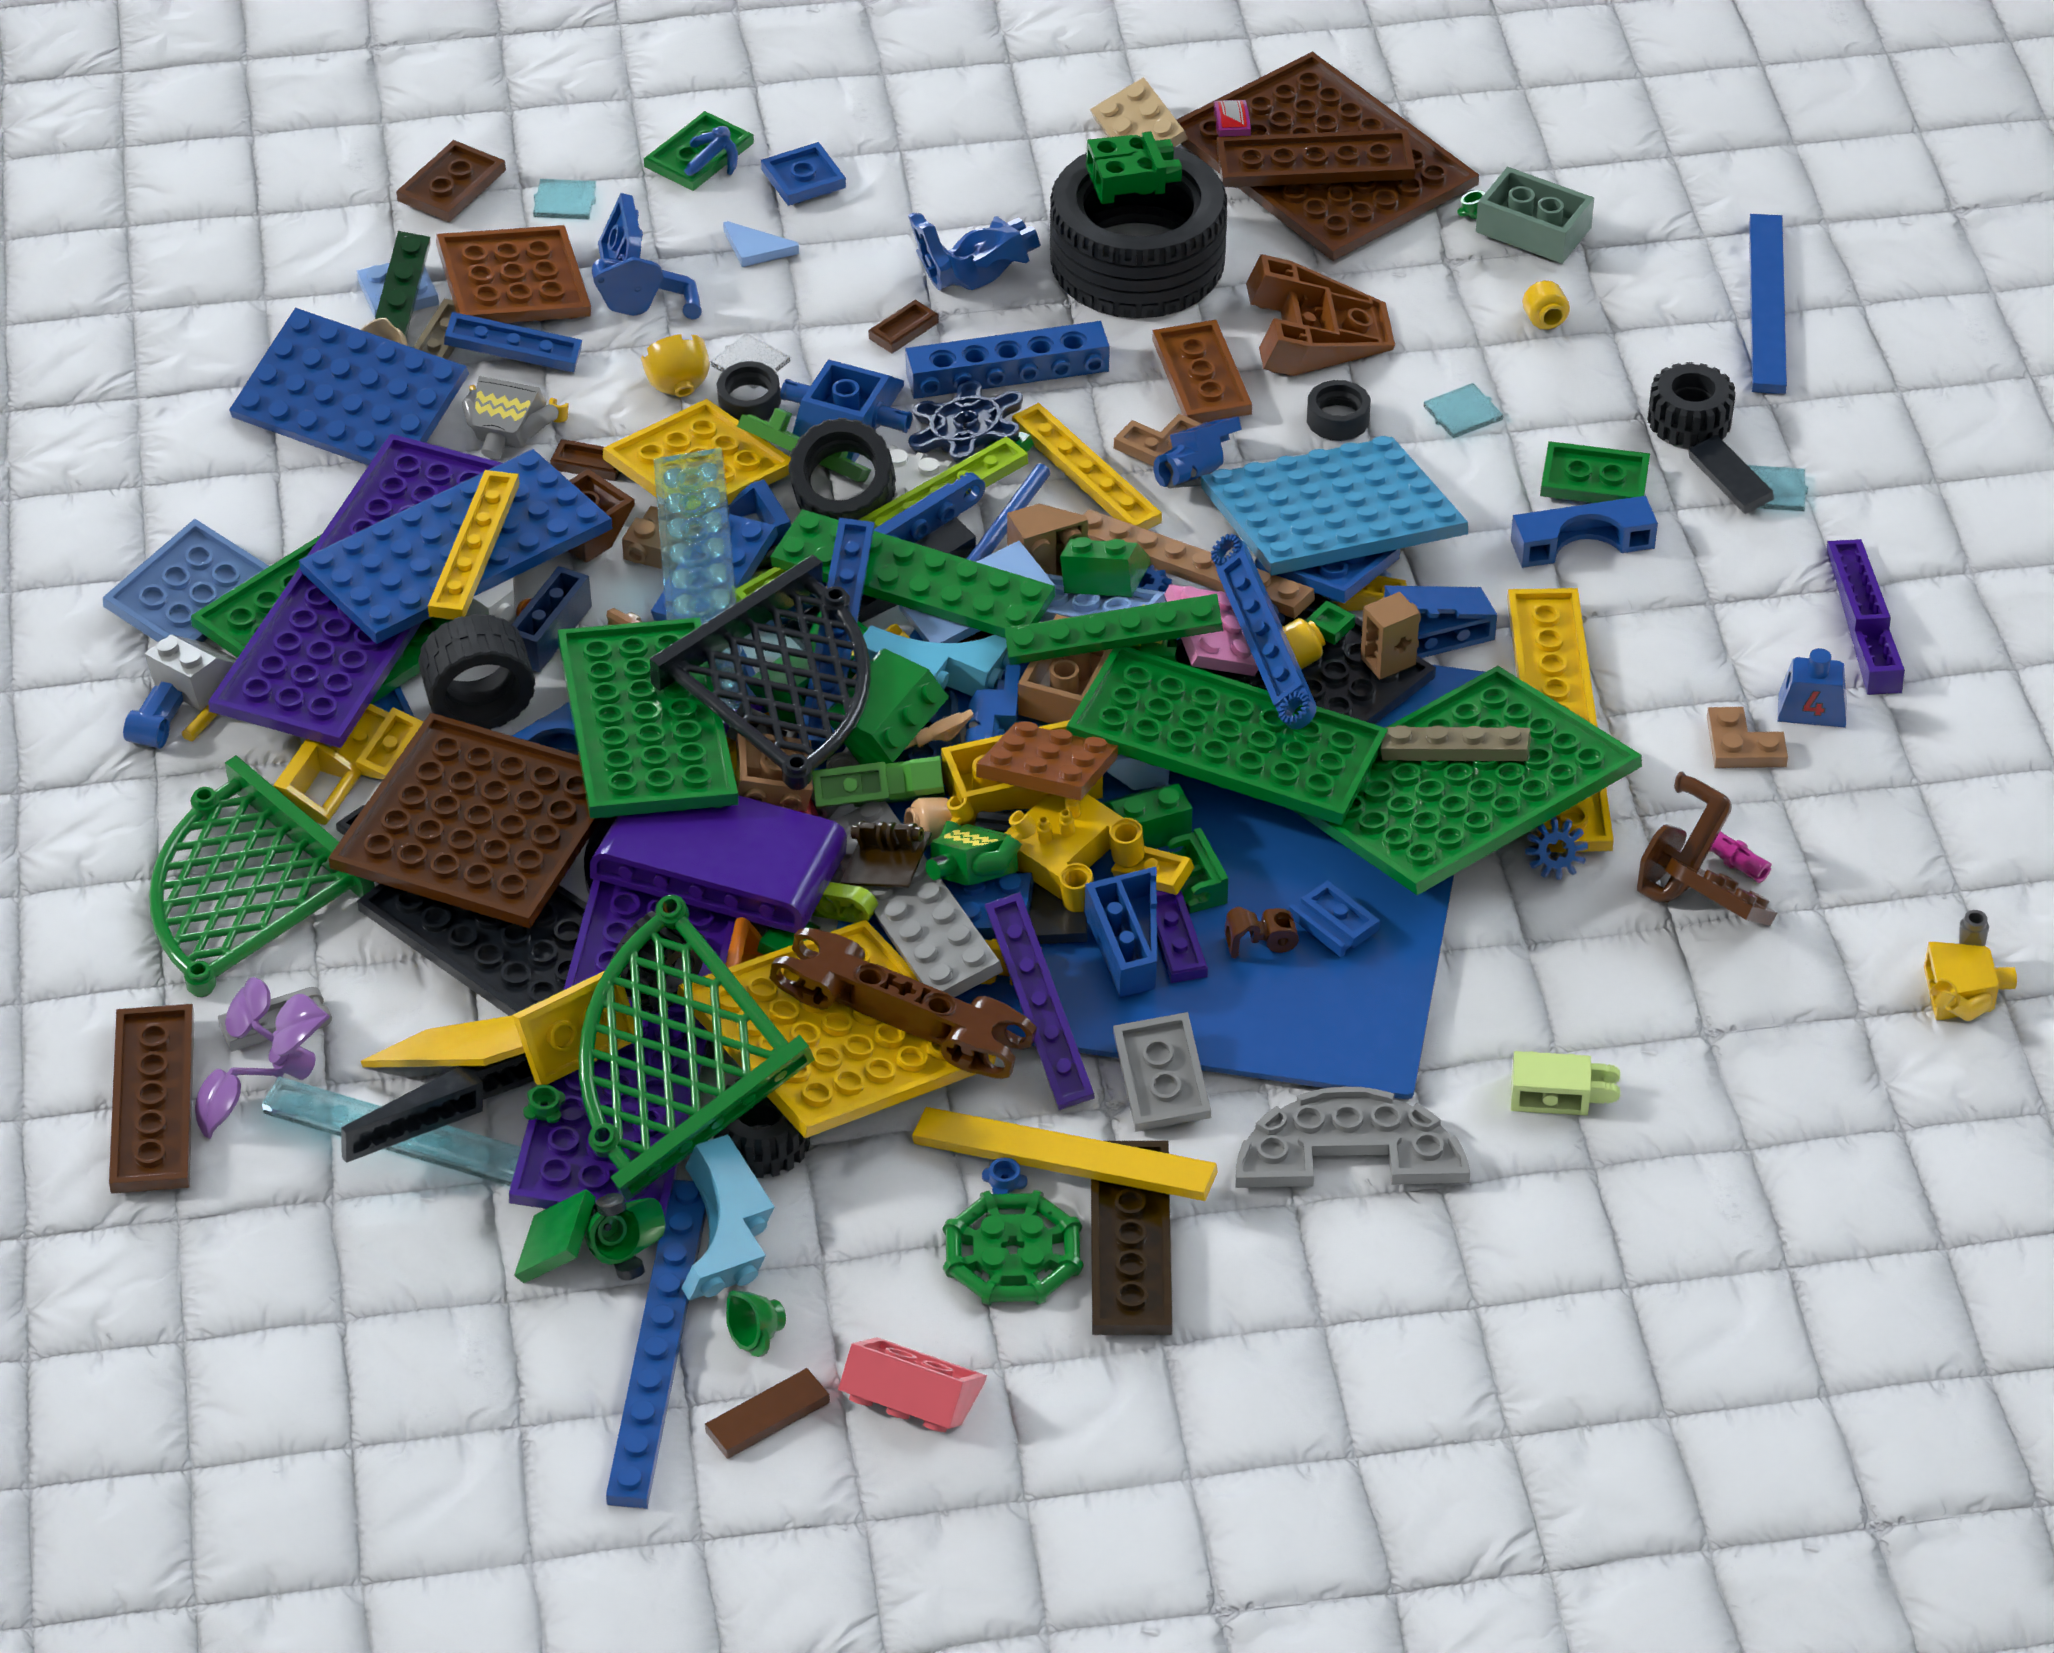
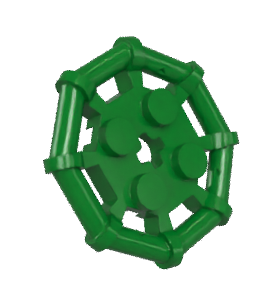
M1034 1190L1033 1193L991 1194L990 1191L980 1193L978 1200L954 1219L946 1220L942 1228L943 1233L946 1235V1262L943 1265V1270L947 1277L955 1278L979 1296L983 1304L991 1306L993 1302H1035L1037 1305L1045 1303L1046 1297L1072 1276L1080 1275L1084 1267L1080 1259V1232L1082 1224L1077 1217H1070L1043 1197L1044 1193ZM999 1209H1026L1024 1214H1000ZM1038 1213L1056 1226L1050 1229L1045 1227L1044 1221L1038 1216ZM986 1214V1217L981 1222L980 1228L974 1230L969 1227L980 1217ZM1064 1242V1255L1053 1254L1052 1245ZM961 1243L973 1246V1255L963 1257ZM1018 1246L1020 1248L1017 1249L1016 1254H1009V1250L1006 1247ZM1045 1269V1273L1048 1270L1053 1271L1042 1281L1038 1280V1273ZM983 1270L989 1274V1280L985 1282L973 1272L978 1271L982 1274Z

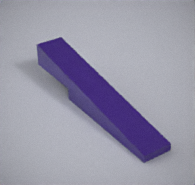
M1862 539L1827 541L1829 559L1867 695L1902 693L1905 669L1890 632L1891 617Z

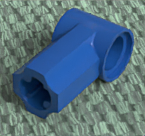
M161 681L158 686H154L139 711L132 710L127 715L123 728L124 739L136 744L158 749L163 748L169 736L170 722L183 703L182 692L168 682Z

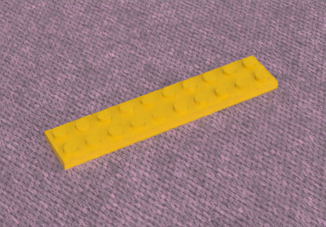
M1578 588L1508 589L1507 603L1517 678L1598 727ZM1606 788L1556 816L1558 828H1561L1563 822L1568 818L1572 821L1569 833L1577 828L1583 830L1584 834L1574 842L1585 841L1588 843V849L1576 852L1613 851L1614 838ZM1550 820L1544 823L1546 829L1551 828ZM1536 827L1537 835L1540 836L1542 833ZM1559 839L1556 844L1549 843L1547 846L1551 852H1565L1566 850L1562 846L1564 841Z

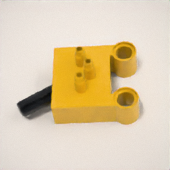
M1048 793L1027 812L1036 823V832L1031 837L1020 841L1022 846L1017 853L1019 872H1032L1034 882L1060 898L1067 910L1083 912L1085 884L1093 882V874L1090 867L1109 849H1111L1113 861L1120 866L1131 867L1140 863L1145 854L1143 830L1137 820L1123 818L1088 794L1079 801ZM986 811L977 813L975 826L1010 835L1014 832V829L1009 824L1011 814Z

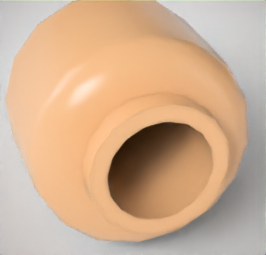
M944 797L916 799L911 807L905 811L904 824L916 823L918 827H923L924 831L932 832L928 845H931L932 840L940 836L946 821H951L952 815L947 808V801L949 799Z

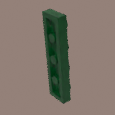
M398 231L375 319L387 318L406 337L431 242L429 236Z

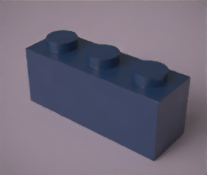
M558 566L511 624L522 635L533 671L540 673L559 649L558 630L576 628L592 607L588 575Z

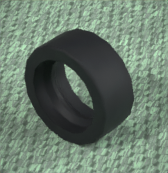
M755 361L738 362L727 367L720 374L716 383L719 407L738 421L742 414L753 415L762 420H767L771 418L775 408L780 407L781 391L779 376L773 368L764 363ZM745 385H757L768 390L764 396L748 401L739 400L729 395L735 389Z
M1346 380L1322 382L1314 387L1308 395L1307 424L1311 431L1325 439L1336 441L1354 439L1363 434L1369 426L1371 398L1364 388ZM1332 405H1344L1354 409L1355 412L1339 416L1325 413L1321 409Z

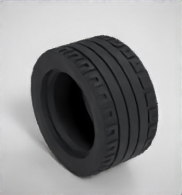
M1173 147L1174 159H1179L1182 165L1181 181L1166 183L1164 194L1155 195L1154 191L1149 194H1139L1136 192L1115 195L1114 203L1101 204L1086 167V153L1077 157L1059 174V177L1054 182L1050 196V263L1054 277L1059 282V285L1077 302L1097 312L1116 317L1138 319L1161 317L1180 312L1200 302L1216 287L1224 272L1226 254L1227 194L1225 193L1223 182L1212 167L1199 157L1181 148ZM1146 223L1171 229V231L1150 236H1130L1105 229L1120 224Z

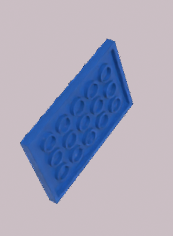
M295 307L229 411L232 418L369 466L390 434L427 443L468 377L469 372L465 365Z

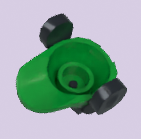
M619 1193L604 1195L594 1203L591 1213L592 1217L588 1222L585 1232L587 1246L594 1257L601 1263L614 1264L618 1278L621 1280H633L645 1273L643 1261L636 1254L655 1243L664 1234L665 1218L662 1207L655 1198H644L625 1203L624 1196Z

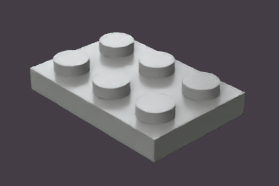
M1188 1012L1113 1026V1034L1135 1132L1211 1118V1108Z

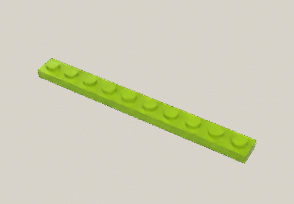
M1006 436L859 520L874 522L875 529L947 483L953 484L956 479L959 480L960 476H965L967 472H973L985 482L986 488L1029 464L1028 453ZM774 567L734 589V602L741 601L787 570Z

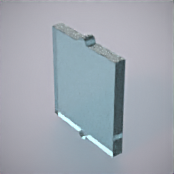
M540 179L538 192L533 195L535 202L533 217L589 220L592 205L596 204V197L594 196L596 181Z
M1474 383L1424 401L1423 407L1433 416L1435 424L1441 425L1453 439L1503 420V414L1491 402L1492 398L1486 397Z
M1748 465L1773 490L1774 500L1757 509L1805 511V495L1808 494V486L1805 485V469Z

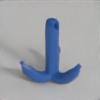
M719 126L713 128L712 132L695 136L690 140L689 144L691 147L710 144L688 163L684 170L686 175L691 176L699 172L723 148L727 152V174L730 176L733 174L737 167L738 152L735 143L730 139L731 132L728 127Z

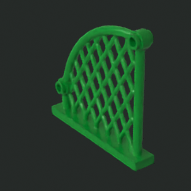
M237 755L225 762L228 778L226 784L215 791L210 787H200L195 790L190 800L192 809L178 823L165 841L156 859L150 881L149 907L154 931L165 953L172 963L184 974L187 990L196 997L210 995L216 986V977L348 890H351L361 898L375 887L374 881L331 869L328 858L339 841ZM235 794L240 796L238 798H231ZM249 804L258 811L257 813L245 814ZM239 806L235 816L218 818L222 808ZM267 820L276 826V828L263 829ZM257 821L253 831L235 834L240 823ZM230 825L225 836L207 838L213 827ZM202 829L197 840L183 842L191 831ZM285 835L294 842L280 845ZM275 836L270 847L253 849L258 838ZM248 840L243 851L225 854L230 843ZM220 845L215 855L197 858L202 847ZM192 849L187 860L172 862L177 851ZM303 850L312 857L299 860ZM293 851L289 862L271 865L275 854ZM265 856L260 867L243 869L248 858ZM238 860L233 871L216 873L221 862ZM210 864L205 875L187 878L192 867ZM321 865L331 873L317 876ZM311 867L307 878L289 880L294 869ZM182 869L177 880L166 881L168 871ZM284 871L279 882L261 885L267 873ZM256 875L250 887L233 889L238 878ZM228 880L223 891L206 893L211 882ZM333 882L305 901L312 885ZM200 884L196 895L178 898L182 887ZM302 887L297 898L279 900L284 889ZM172 889L168 899L164 900V890ZM274 891L269 902L251 905L256 894ZM247 895L241 907L224 909L228 898ZM218 900L213 911L195 914L201 902ZM191 904L186 915L168 918L173 907ZM297 906L268 925L275 909ZM265 911L260 922L242 925L247 914ZM236 916L232 927L214 929L219 918ZM209 920L204 931L186 934L190 923ZM180 925L175 937H173L169 926ZM259 931L230 950L237 934ZM227 936L222 947L204 950L209 938ZM199 940L193 953L188 956L180 948L181 943ZM221 956L210 964L205 961H196L197 959Z
M667 895L660 899L656 906V915L630 937L609 963L593 992L581 1031L579 1080L583 1103L592 1127L588 1141L596 1155L610 1158L619 1170L611 1176V1179L626 1201H629L690 1155L695 1145L711 1139L815 1060L809 1045L801 1035H798L790 1042L785 1039L688 920L689 910L684 900L677 895ZM665 927L677 929L687 943L684 945L661 938L658 933ZM650 939L655 943L656 962L638 957L639 950ZM664 947L681 952L683 970L665 965ZM691 950L695 951L716 977L714 980L691 973ZM629 962L631 980L619 977ZM639 966L657 971L658 989L640 984ZM665 974L683 979L684 997L666 992ZM692 982L710 988L711 1006L693 1000ZM614 985L632 990L633 1008L615 1002ZM720 985L725 988L742 1009L743 1015L720 1009ZM640 993L658 998L659 1016L642 1011ZM667 1001L685 1006L686 1024L668 1019ZM604 1008H607L608 1026L599 1024ZM694 1009L712 1015L713 1033L695 1027ZM616 1012L633 1017L634 1034L617 1029ZM721 1018L739 1023L740 1041L722 1036ZM642 1020L660 1025L661 1043L643 1038ZM749 1020L772 1046V1051L749 1044L747 1026ZM669 1028L687 1034L688 1051L670 1046ZM597 1032L608 1035L609 1053L595 1049ZM696 1037L714 1042L715 1060L697 1055ZM617 1038L635 1044L636 1062L618 1056ZM723 1045L741 1051L742 1069L724 1063ZM644 1047L662 1052L663 1070L645 1065ZM750 1054L766 1058L764 1062L751 1071ZM671 1055L689 1061L690 1079L672 1073ZM594 1058L610 1063L611 1081L595 1076ZM698 1064L716 1069L717 1087L699 1082ZM619 1066L637 1071L638 1089L620 1084ZM725 1073L741 1077L739 1081L726 1090ZM646 1074L664 1080L665 1098L647 1092ZM673 1083L691 1088L692 1106L674 1101ZM596 1085L612 1090L613 1108L600 1104ZM699 1091L716 1096V1098L701 1108ZM621 1093L639 1099L640 1117L622 1111ZM647 1101L666 1108L667 1125L648 1119ZM674 1110L692 1115L675 1128ZM604 1115L613 1117L614 1125L607 1123ZM622 1120L640 1126L641 1144L623 1139ZM649 1129L666 1134V1136L650 1147ZM621 1147L641 1154L631 1161Z

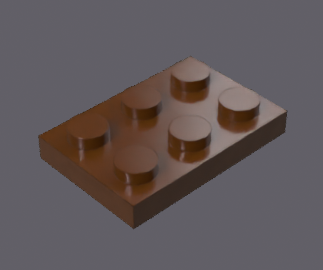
M452 140L396 191L397 201L450 222L506 171L505 160Z

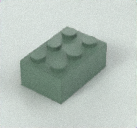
M1507 166L1478 201L1476 232L1563 264L1592 228L1594 197Z

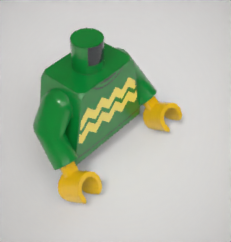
M957 796L950 797L947 801V808L952 818L951 821H946L940 836L932 840L931 859L927 860L925 867L928 876L933 880L944 879L964 885H974L1018 872L1017 853L1022 846L1020 841L1031 837L1036 832V823L1030 814L1024 815L1021 810H1018L1010 816L1009 824L1014 829L1012 835L970 824L961 826V823L972 819L974 815L973 807L967 797L964 798L962 804Z

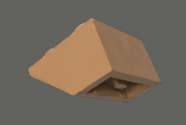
M1040 503L1007 513V546L1020 541L1046 574L1062 576L1060 555L1069 540L1079 537L1088 538V519L1085 515Z

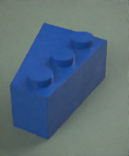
M1385 585L1384 598L1401 592L1410 603H1414L1420 612L1421 620L1418 628L1419 647L1417 648V656L1420 658L1495 640L1497 613L1481 587Z
M1156 867L1085 884L1084 912L1119 997L1155 989Z

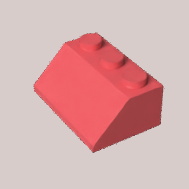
M876 1337L851 1344L838 1390L849 1393V1400L857 1404L872 1406L874 1402L886 1406V1413L901 1419H909L911 1415L924 1420L923 1426L928 1429L946 1432L947 1428L951 1429L962 1425L985 1384L987 1375Z

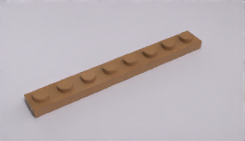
M1090 509L1083 514L1088 519V538L1091 540L1109 541L1112 539H1122L1125 542L1138 543L1150 556L1151 563L1149 567L1154 565V568L1157 570H1165L1168 574L1216 591L1225 592L1216 571L1217 568L1211 559V552ZM1257 569L1270 600L1277 606L1278 612L1295 619L1315 600L1314 588L1277 575L1271 576L1268 572Z

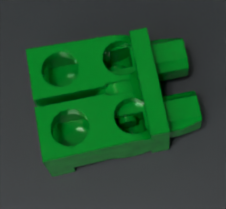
M1149 131L1142 132V137L1126 135L1087 140L1086 167L1101 204L1114 203L1115 195L1133 192L1149 194L1153 191L1155 195L1164 194L1166 183L1181 181L1182 165L1179 159H1174V148L1171 139L1155 141L1152 132Z

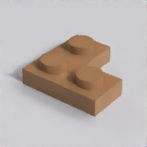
M1178 414L1159 432L1131 420L1114 438L1113 449L1154 466V461L1158 455L1172 449L1171 434L1201 425L1202 423Z
M1708 707L1707 723L1714 768L1787 767L1788 754L1784 732H1748L1744 707Z

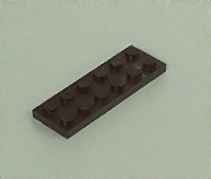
M1106 1141L1169 1154L1168 1141ZM1091 1179L1092 1335H1172L1170 1194Z

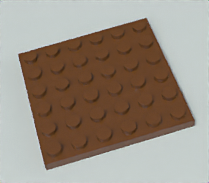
M430 712L329 856V866L337 871L531 928L602 818L590 819L579 755Z

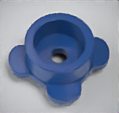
M1010 1158L996 1159L989 1168H985L982 1172V1180L989 1182L993 1194H1008L1015 1189H1024L1028 1183L1027 1177L1020 1174L1019 1164Z

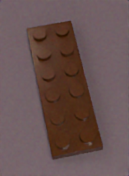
M1408 129L1217 137L1216 142L1221 181L1225 187L1240 188L1248 186L1335 184L1339 182L1415 179V165Z
M193 1004L116 1009L109 1168L111 1194L190 1188L194 1049Z

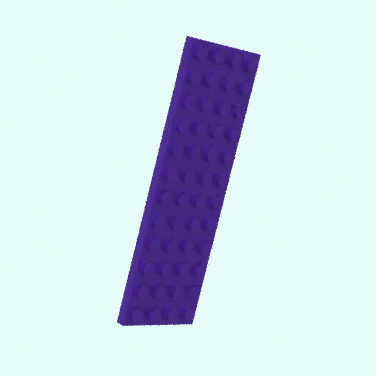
M390 434L307 556L502 463ZM299 567L209 699V712L341 748L422 622L376 644L300 571Z
M593 879L564 990L605 971L623 936L640 918H643L651 911L654 912L657 903L662 897ZM686 904L689 910L688 920L697 931L705 936L707 943L725 964L737 918ZM703 963L698 975L703 977L712 972ZM629 1000L630 1006L633 1008V1003ZM674 1003L668 1007V1019L686 1024L685 1006ZM694 1016L695 1027L708 1031ZM642 1020L643 1038L661 1043L660 1025ZM669 1028L670 1046L688 1051L687 1034ZM696 1037L697 1055L705 1057L709 1040ZM631 1043L619 1049L618 1056L636 1062L635 1044ZM644 1047L645 1065L663 1070L662 1052ZM671 1055L672 1073L690 1079L689 1061ZM600 1059L594 1061L595 1076L611 1081L610 1063ZM698 1064V1078H699V1079H700V1075H701V1071H702V1067H703V1065H700V1064ZM619 1066L620 1084L638 1089L637 1071ZM579 1069L547 1084L563 1092L566 1101L559 1110L561 1112V1119L556 1123H549L547 1120H539L537 1118L528 1120L509 1190V1203L547 1209L585 1189L596 1197L595 1202L600 1197L610 1193L621 1194L611 1179V1176L619 1170L610 1158L596 1155L589 1144L588 1137L592 1127L583 1103ZM646 1074L647 1092L665 1098L664 1080ZM673 1083L674 1101L692 1106L691 1088ZM596 1085L600 1104L613 1108L612 1090ZM621 1093L622 1111L640 1117L639 1099ZM647 1101L648 1119L667 1125L666 1108ZM674 1110L675 1128L691 1115ZM604 1115L606 1122L614 1125L613 1117ZM622 1120L623 1139L641 1144L640 1126ZM649 1129L650 1147L666 1136V1134ZM621 1147L631 1161L641 1154ZM679 1163L629 1201L625 1200V1203L644 1198H655L660 1203L665 1218Z

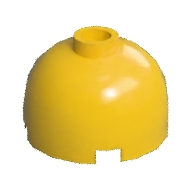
M678 334L662 338L651 344L647 348L648 355L646 357L641 356L642 365L649 383L661 393L678 397L692 394L705 381L709 372V355L704 339L691 334L693 340H683L682 335Z

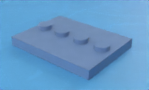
M193 519L103 597V607L157 642L169 635L204 642L208 637L192 627L191 615L268 568L269 565L197 519Z

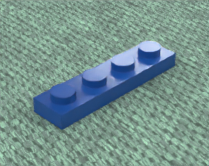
M452 312L444 337V345L575 372L581 352L582 340Z

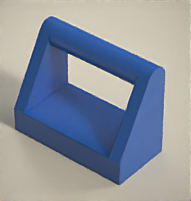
M764 479L751 483L736 496L731 504L717 510L740 517L756 513L761 522L775 525L778 536L771 546L778 545L791 527V520Z

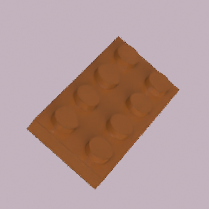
M1217 320L1152 330V341L1183 416L1200 423H1205L1218 419L1252 415V402Z

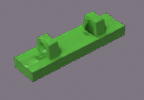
M775 408L769 422L753 415L742 414L737 425L738 428L791 452L800 436L786 431L792 413L781 408ZM848 452L832 454L819 463L857 482H866L871 472L870 468L846 458Z

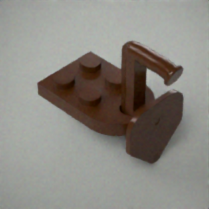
M1683 771L1679 772L1675 778V791L1677 793L1682 791L1689 793L1705 802L1707 806L1686 844L1687 833L1681 828L1665 824L1657 830L1640 861L1637 891L1653 901L1664 903L1679 897L1691 887L1745 920L1771 926L1778 913L1767 907L1770 902L1768 899L1753 891L1747 892L1739 888L1737 881L1722 873L1718 875L1708 869L1705 871L1700 868L1731 812L1732 804L1730 799L1723 793L1694 777L1686 775ZM1668 873L1671 876L1664 888L1656 884L1658 880Z

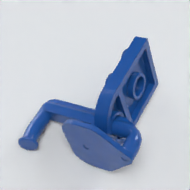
M620 193L598 241L601 259L596 260L592 265L594 284L611 311L631 316L643 314L650 308L658 289L683 294L685 299V305L682 309L684 316L692 320L699 318L702 309L700 307L696 282L688 276L664 271L657 263L640 258L643 231L639 228L638 224L639 212L635 209L633 196Z

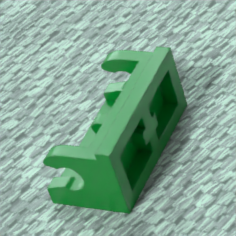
M1197 828L1192 833L1170 839L1166 843L1169 849L1183 846L1181 850L1171 853L1191 858L1195 867L1181 888L1189 914L1227 904L1229 878L1203 830Z

